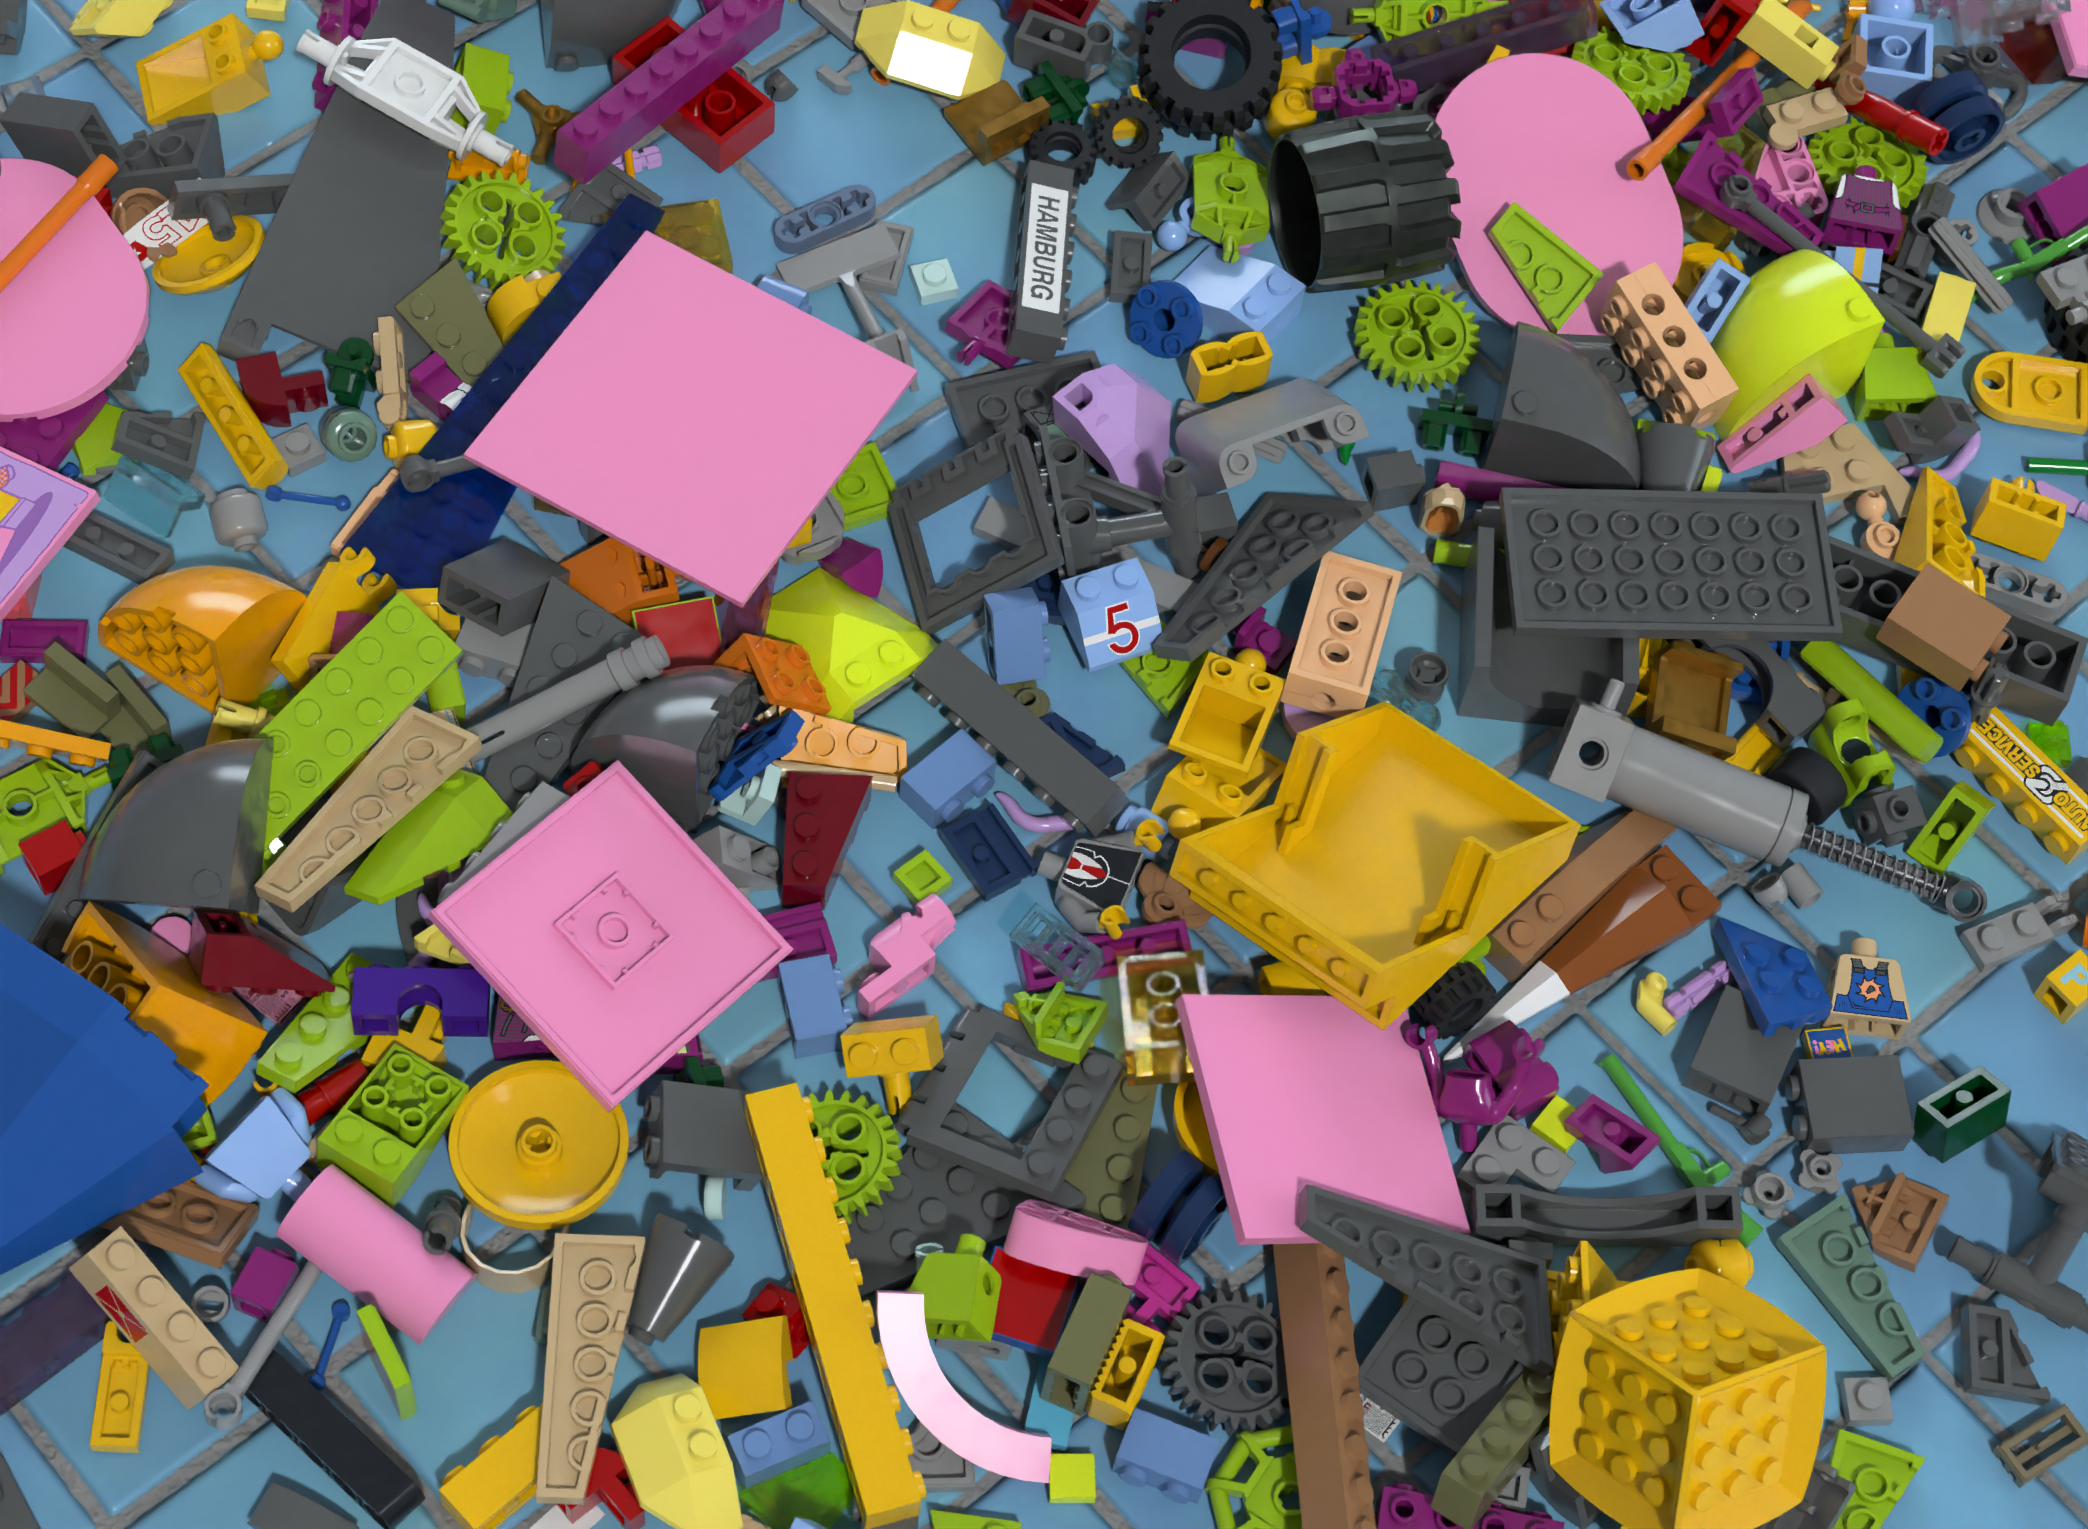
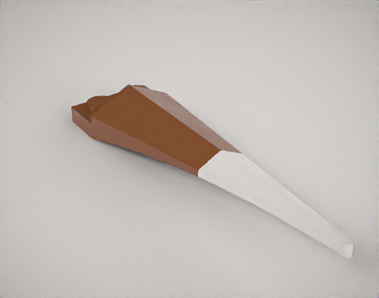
M1665 844L1640 865H1635L1444 1056L1443 1064H1450L1462 1057L1469 1042L1504 1022L1511 1020L1517 1025L1607 975L1688 936L1719 912L1722 903Z

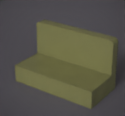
M55 641L43 652L46 668L24 688V695L73 735L92 739L121 711L119 692Z
M118 664L105 673L107 683L119 692L121 711L99 731L106 742L111 743V748L113 750L122 747L130 748L133 757H135L140 750H145L149 753L146 741L150 737L165 732L172 739L168 721L123 668Z

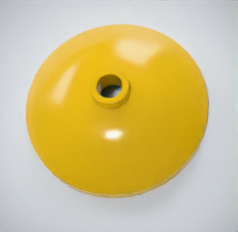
M231 216L237 228L235 230L236 234L232 239L223 242L214 239L210 226L207 223L176 246L177 254L174 257L166 258L162 256L158 261H155L152 275L156 284L163 291L176 295L207 294L229 287L247 272L258 255L266 237L260 222L250 216Z

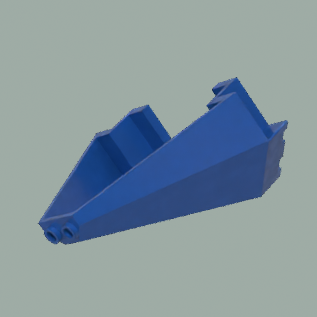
M1 923L0 1275L203 1173V1170L182 1141V1138L208 1110L199 1096L209 1086L199 1075L176 1062L175 1059L178 1056L152 1031L146 1032L127 1016L130 1011L116 998Z

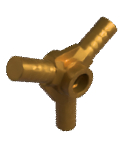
M522 89L516 95V101L533 115L532 121L536 137H539L530 158L535 164L543 165L553 143L556 142L557 130L581 112L571 113L570 110L563 109L558 105H543L527 89Z

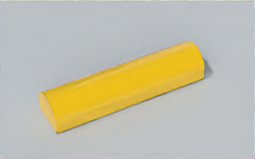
M201 343L177 370L250 487L266 489L269 486L276 485L288 473V464L215 349L211 345Z

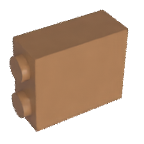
M1926 563L1886 618L1876 639L1960 692L1969 679L1975 683L1979 680L1990 663L1984 659L1986 654L1991 652L1996 655L2009 637V634L2003 630L2012 616L1929 563Z

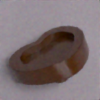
M1219 537L1209 549L1203 545L1200 553L1204 557L1198 568L1207 573L1226 549L1229 542Z

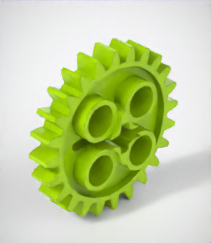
M1607 26L1602 27L1601 33L1591 29L1589 36L1582 34L1580 41L1575 43L1571 59L1586 64L1610 79L1629 98L1640 115H1644L1646 109H1650L1654 114H1659L1661 107L1670 111L1673 104L1680 105L1681 99L1685 98L1692 73L1689 72L1690 63L1683 62L1684 53H1670L1627 44L1620 37L1616 29L1612 31Z
M1851 116L1849 124L1845 123L1844 125L1815 133L1807 148L1826 196L1835 194L1842 175H1854V170L1857 167L1868 165L1876 169L1877 179L1890 181L1896 185L1899 205L1907 208L1910 200H1917L1919 192H1922L1927 179L1928 166L1924 165L1926 155L1918 154V148L1906 142L1898 141L1894 134L1877 128L1866 121L1859 123L1855 116Z
M485 170L481 171L477 179L469 175L463 184L458 183L452 193L449 194L443 204L445 208L439 217L445 221L439 232L448 235L443 247L455 248L456 250L450 260L455 257L458 261L463 260L466 263L462 269L464 273H468L471 270L477 272L475 276L476 283L482 281L484 277L488 278L489 286L492 290H494L498 282L505 284L519 275L525 278L536 270H546L552 273L561 261L562 256L560 254L566 247V243L561 240L566 233V228L556 226L563 216L559 213L550 212L555 204L554 200L543 202L540 198L544 193V189L541 188L535 192L531 191L530 179H527L522 185L518 184L517 176L514 172L508 180H504L500 170H496L491 179ZM507 203H509V205H510L509 215L507 216V218H506V220H505V224L503 225L501 222H502V220L504 219V217L506 216V213H507L506 207H507ZM482 205L488 207L491 211L486 210ZM520 217L525 218L529 223L523 221ZM503 236L506 239L500 246V259L496 257L497 247ZM477 239L484 241L486 245L480 243ZM515 250L521 252L524 256L519 255Z
M1409 279L1405 281L1404 288L1402 289L1396 283L1390 284L1388 292L1381 287L1377 288L1375 298L1367 296L1364 307L1359 308L1353 331L1356 333L1354 346L1361 347L1358 355L1359 359H1369L1368 371L1377 368L1381 370L1378 378L1380 381L1388 376L1392 377V387L1394 388L1401 381L1406 382L1408 392H1412L1415 384H1420L1425 393H1428L1430 383H1434L1439 390H1443L1446 379L1456 384L1459 374L1466 376L1470 364H1474L1480 344V338L1477 337L1480 326L1473 324L1475 313H1464L1467 302L1464 300L1454 303V291L1446 295L1440 294V284H1437L1432 290L1427 289L1425 280L1420 282L1419 288L1413 287Z
M827 1090L825 1100L818 1102L816 1096L812 1093L809 1094V1099L813 1108L814 1122L809 1123L813 1137L820 1136L824 1145L826 1162L821 1163L825 1178L832 1176L836 1185L838 1203L833 1204L837 1216L842 1215L847 1224H851L853 1211L858 1210L863 1216H868V1209L865 1204L871 1201L881 1206L883 1202L878 1192L880 1190H894L888 1176H899L901 1174L899 1166L895 1162L903 1159V1154L898 1146L901 1140L897 1130L893 1129L894 1125L889 1115L883 1116V1111L878 1103L870 1107L865 1095L860 1096L853 1103L848 1090H845L840 1100H835L832 1091ZM860 1133L853 1140H845L850 1134ZM859 1172L856 1178L844 1180L850 1173Z

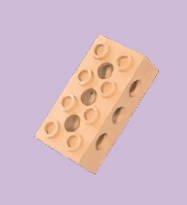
M1653 262L1617 280L1599 313L1600 321L1605 332L1610 336L1613 335L1620 346L1625 363L1629 367H1633L1641 378L1642 387L1646 395L1654 399L1662 410L1664 422L1689 425L1697 428V430H1703L1716 423L1726 412L1739 391V387L1657 263Z
M1331 551L1322 556L1280 702L1335 718H1340L1365 708L1402 572ZM1340 622H1346V623H1349L1350 625H1344V624H1341ZM1331 652L1338 653V654H1340V655H1342V656H1336V655L1332 654Z

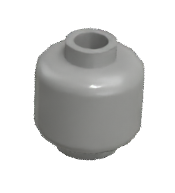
M244 488L231 489L218 494L215 497L216 502L209 509V517L217 542L222 546L233 547L235 552H246L256 548L259 545L258 540L264 537L268 531V523L260 498L255 494L248 493Z

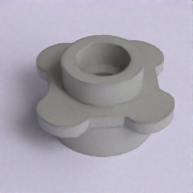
M1811 1149L1804 1150L1799 1156V1161L1802 1163L1798 1177L1799 1185L1803 1189L1816 1194L1825 1192L1828 1194L1837 1193L1841 1188V1183L1838 1180V1170L1842 1167L1841 1158L1833 1153L1825 1156L1816 1154ZM1816 1169H1822L1824 1174H1818Z
M1768 1170L1758 1171L1755 1175L1754 1184L1751 1187L1745 1188L1742 1193V1199L1747 1205L1756 1206L1763 1211L1764 1217L1770 1220L1777 1219L1781 1215L1782 1205L1785 1202L1791 1201L1794 1196L1792 1187L1780 1175L1771 1173ZM1764 1192H1770L1772 1197L1767 1198Z

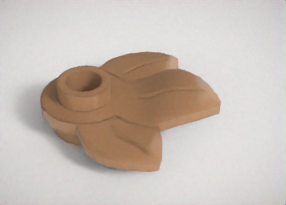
M1155 862L1146 864L1142 869L1137 885L1145 898L1142 903V918L1147 926L1185 919L1187 928L1198 929L1208 923L1213 914L1189 898L1190 889L1169 876Z

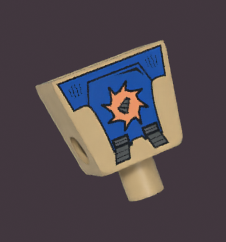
M1871 938L1854 939L1851 942V954L1839 955L1830 970L1826 993L1833 1007L1827 1019L1820 1021V1029L1846 1026L1847 1034L1900 1040L1911 1023L1900 964L1894 959L1878 958L1877 942Z

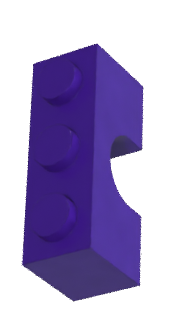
M384 964L355 967L351 1012L354 1035L399 1036L400 1019L404 1012L416 1005H429L436 1008L442 1014L443 1036L488 1037L490 984L473 966L464 965L456 969L434 968L429 965H416L412 968H390Z

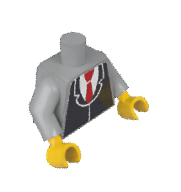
M1147 819L1139 824L1137 830L1089 839H1077L1069 859L1045 851L1037 875L1058 882L1054 904L1075 931L1079 933H1108L1112 939H1119L1122 936V931L1118 924H1129L1131 922L1124 910L1141 871L1144 852L1140 850L1145 846L1150 852L1159 851L1162 843L1155 835L1163 834L1165 830L1155 819Z

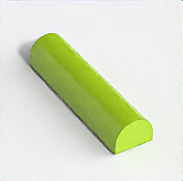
M1810 641L1800 652V657L1848 700L1860 698L1869 718L1913 758L1923 764L1928 763L1939 751L1943 744V738L1834 641Z

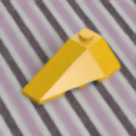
M1928 466L1921 471L1893 561L1921 572L1926 563H1929L1969 590L1986 598L1983 571L1978 567L1974 568L1971 556L1976 552L1974 542L1966 538L1961 527L1967 520L1957 489Z

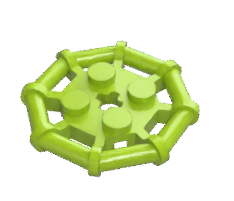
M1292 1425L1251 1433L1244 1429L1236 1435L1237 1441L1213 1478L1206 1480L1205 1492L1210 1494L1218 1529H1236L1229 1496L1242 1498L1244 1504V1515L1248 1522L1237 1529H1302L1301 1510L1293 1508L1290 1511L1282 1507V1500L1278 1498L1280 1493L1288 1496L1294 1491L1299 1494L1294 1448L1293 1452L1278 1458H1274L1275 1455L1267 1457L1262 1450L1263 1448L1293 1443ZM1250 1457L1257 1467L1246 1484L1234 1482L1233 1479L1246 1459Z

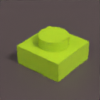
M926 849L893 872V881L915 905L932 893L937 896L941 895L952 887L953 878Z

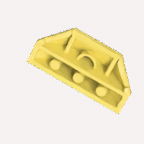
M88 0L74 17L69 30L74 36L140 38L152 30L154 20L174 0Z
M910 0L864 8L854 44L860 50L863 49L869 60L886 78L955 100L967 98L1000 82L1006 53L979 22Z
M682 1373L638 1384L611 1423L610 1430L640 1507L676 1529H743L733 1463L702 1387Z

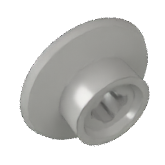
M2015 188L1995 190L1986 194L1979 200L1976 207V218L1980 227L1989 236L2000 242L2011 244L2020 237H2023L2026 242L2032 240L2035 236L2016 203L2029 195Z

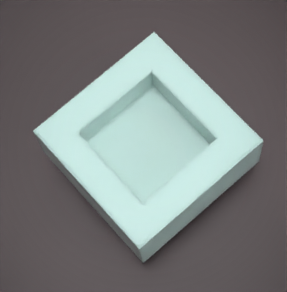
M947 258L910 266V278L921 306L958 298L959 288Z

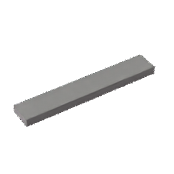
M992 497L986 503L973 529V535L1011 551L1020 547L1023 540L1030 536L1026 519L1021 516L1020 509ZM1113 548V551L1102 553L1103 567L1135 558ZM1138 558L1153 589L1158 612L1173 618L1199 583Z

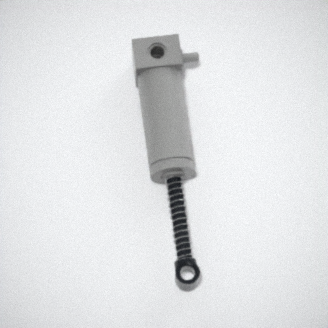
M1611 678L1600 703L1588 702L1575 697L1544 772L1549 782L1601 803H1604L1606 798L1776 867H1781L1789 853L1793 852L1795 848L1801 847L1806 849L1807 853L1811 851L1816 853L1817 857L1821 855L1826 857L1827 861L1831 859L1836 861L1837 865L1841 863L1848 866L1847 869L1851 867L1858 870V873L1860 871L1866 873L1868 878L1874 876L1878 878V882L1884 880L1889 882V886L1894 884L1899 886V890L1904 888L1909 890V894L1914 892L1919 894V898L1922 896L1929 898V902H1932V907L1947 912L1957 921H1975L1985 912L1988 902L1986 893L1979 884L1969 877L1955 876L1948 872L1939 876L1937 872H1928L1927 867L1923 869L1918 868L1917 863L1908 864L1906 859L1898 860L1896 855L1888 856L1886 851L1878 852L1876 847L1868 848L1865 843L1858 844L1855 839L1848 840L1845 835L1838 836L1835 831L1828 832L1825 827L1818 828L1814 822L1808 824L1806 812L1809 804V794L1794 788L1791 789L1789 786L1636 726L1630 718L1623 716V713L1615 710L1625 687L1624 682ZM1589 741L1599 743V751L1593 757L1584 758L1579 755L1580 748L1584 743ZM1961 889H1970L1973 894L1970 905L1962 909L1955 908L1953 898L1956 892Z

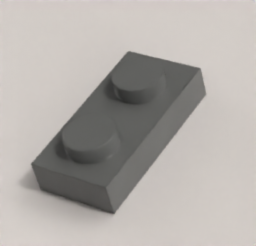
M1114 231L1109 302L1132 304L1139 289L1150 284L1153 234Z

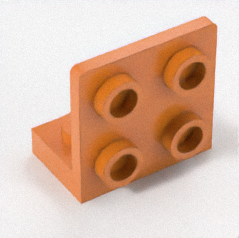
M743 633L713 663L715 666L733 668L756 676L755 679L759 680L770 704L826 715L832 710L825 695V687L818 680L810 663V656L801 645Z

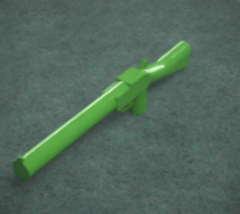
M2088 225L2056 242L2044 238L2028 246L2024 238L2020 237L2010 244L2011 249L2020 262L1992 270L1991 272L2001 285L2028 276L2030 283L2034 275L2052 266L2055 261L2087 242ZM2042 242L2051 243V245L2036 254L2031 250V248ZM1976 290L1974 291L1971 304L1981 298Z
M1615 1054L1609 1055L1602 1062L1598 1063V1067H1603L1647 1129L1660 1136L1661 1142L1659 1145L1676 1168V1174L1686 1188L1715 1187L1713 1184L1731 1174L1730 1168L1724 1160L1710 1165L1700 1151L1687 1149L1682 1141H1677ZM1690 1153L1697 1155L1707 1168L1702 1170ZM1742 1210L1743 1230L1738 1240L1745 1248H1748L1762 1233L1764 1228Z

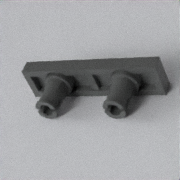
M295 173L173 181L167 210L171 220L206 218L214 239L222 242L228 241L235 236V230L237 229L231 216L277 213Z

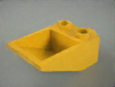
M231 13L135 62L148 122L153 126L166 124L169 120L183 116L214 112L216 115L238 112L270 96L271 93L263 60L272 61L280 57L284 49L281 36L273 30H263L255 34L234 13Z
M1244 649L1236 655L1235 660L1209 651L1169 742L1168 749L1246 778L1274 719L1286 679L1265 672L1266 659L1257 649Z
M1260 748L1245 778L1186 756L1166 775L1151 812L1168 821L1170 834L1180 841L1182 838L1260 809L1282 779L1287 764Z

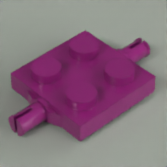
M990 279L947 320L945 332L966 344L957 352V359L960 363L964 361L963 365H970L979 354H983L1005 368L1011 369L1021 359L1006 355L1011 290L1001 287Z

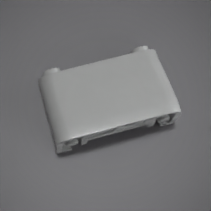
M1298 378L1192 416L1180 423L1176 430L1175 438L1181 457L1188 462L1189 480L1197 489V497L1215 494L1250 480L1257 469V458L1252 445L1291 431L1295 443L1307 441L1317 446L1319 455L1370 436L1362 415L1355 407L1315 381L1308 378Z

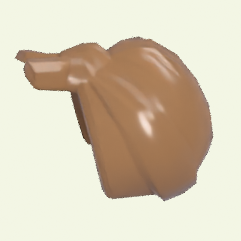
M145 187L130 189L117 197L110 211V219L121 234L124 235L136 223L168 201V199L154 189ZM169 242L157 248L147 247V256L152 262L158 261L160 255L170 258L177 254L176 247Z

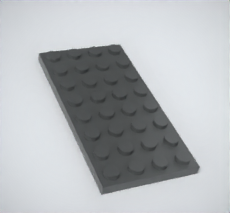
M1506 487L1501 489L1499 502L1513 636L1839 641L1843 635L1822 494Z

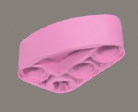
M1802 137L1798 138L1796 145L1790 150L1776 149L1767 141L1758 158L1752 176L1757 180L1762 177L1772 186V194L1782 203L1789 201L1798 209L1808 202L1815 213V216L1808 220L1819 228L1828 206V199L1804 139Z
M1029 1199L1016 1206L1003 1251L1019 1260L1083 1278H1088L1091 1272L1099 1276L1106 1274L1120 1279L1125 1285H1136L1148 1240L1136 1233L1059 1206Z

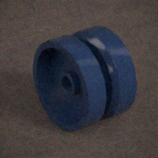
M1973 71L1955 72L1933 82L1914 99L1908 111L1916 110L1921 116L1948 129L1949 137L1943 150L1935 156L1929 155L1939 165L1957 163L1980 152L1996 138L2005 123L2003 111L1997 102L1988 95V88L1980 76Z
M1185 1149L1179 1152L1156 1177L1135 1208L1128 1224L1129 1229L1146 1238L1148 1242L1156 1239L1164 1232L1160 1242V1252L1178 1265L1187 1261L1216 1227L1228 1207L1220 1175L1214 1173L1200 1183L1204 1173V1163Z

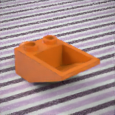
M611 537L558 564L571 571L569 587L631 628H634L631 617L632 610L680 602L675 577L680 576L684 580L691 581Z

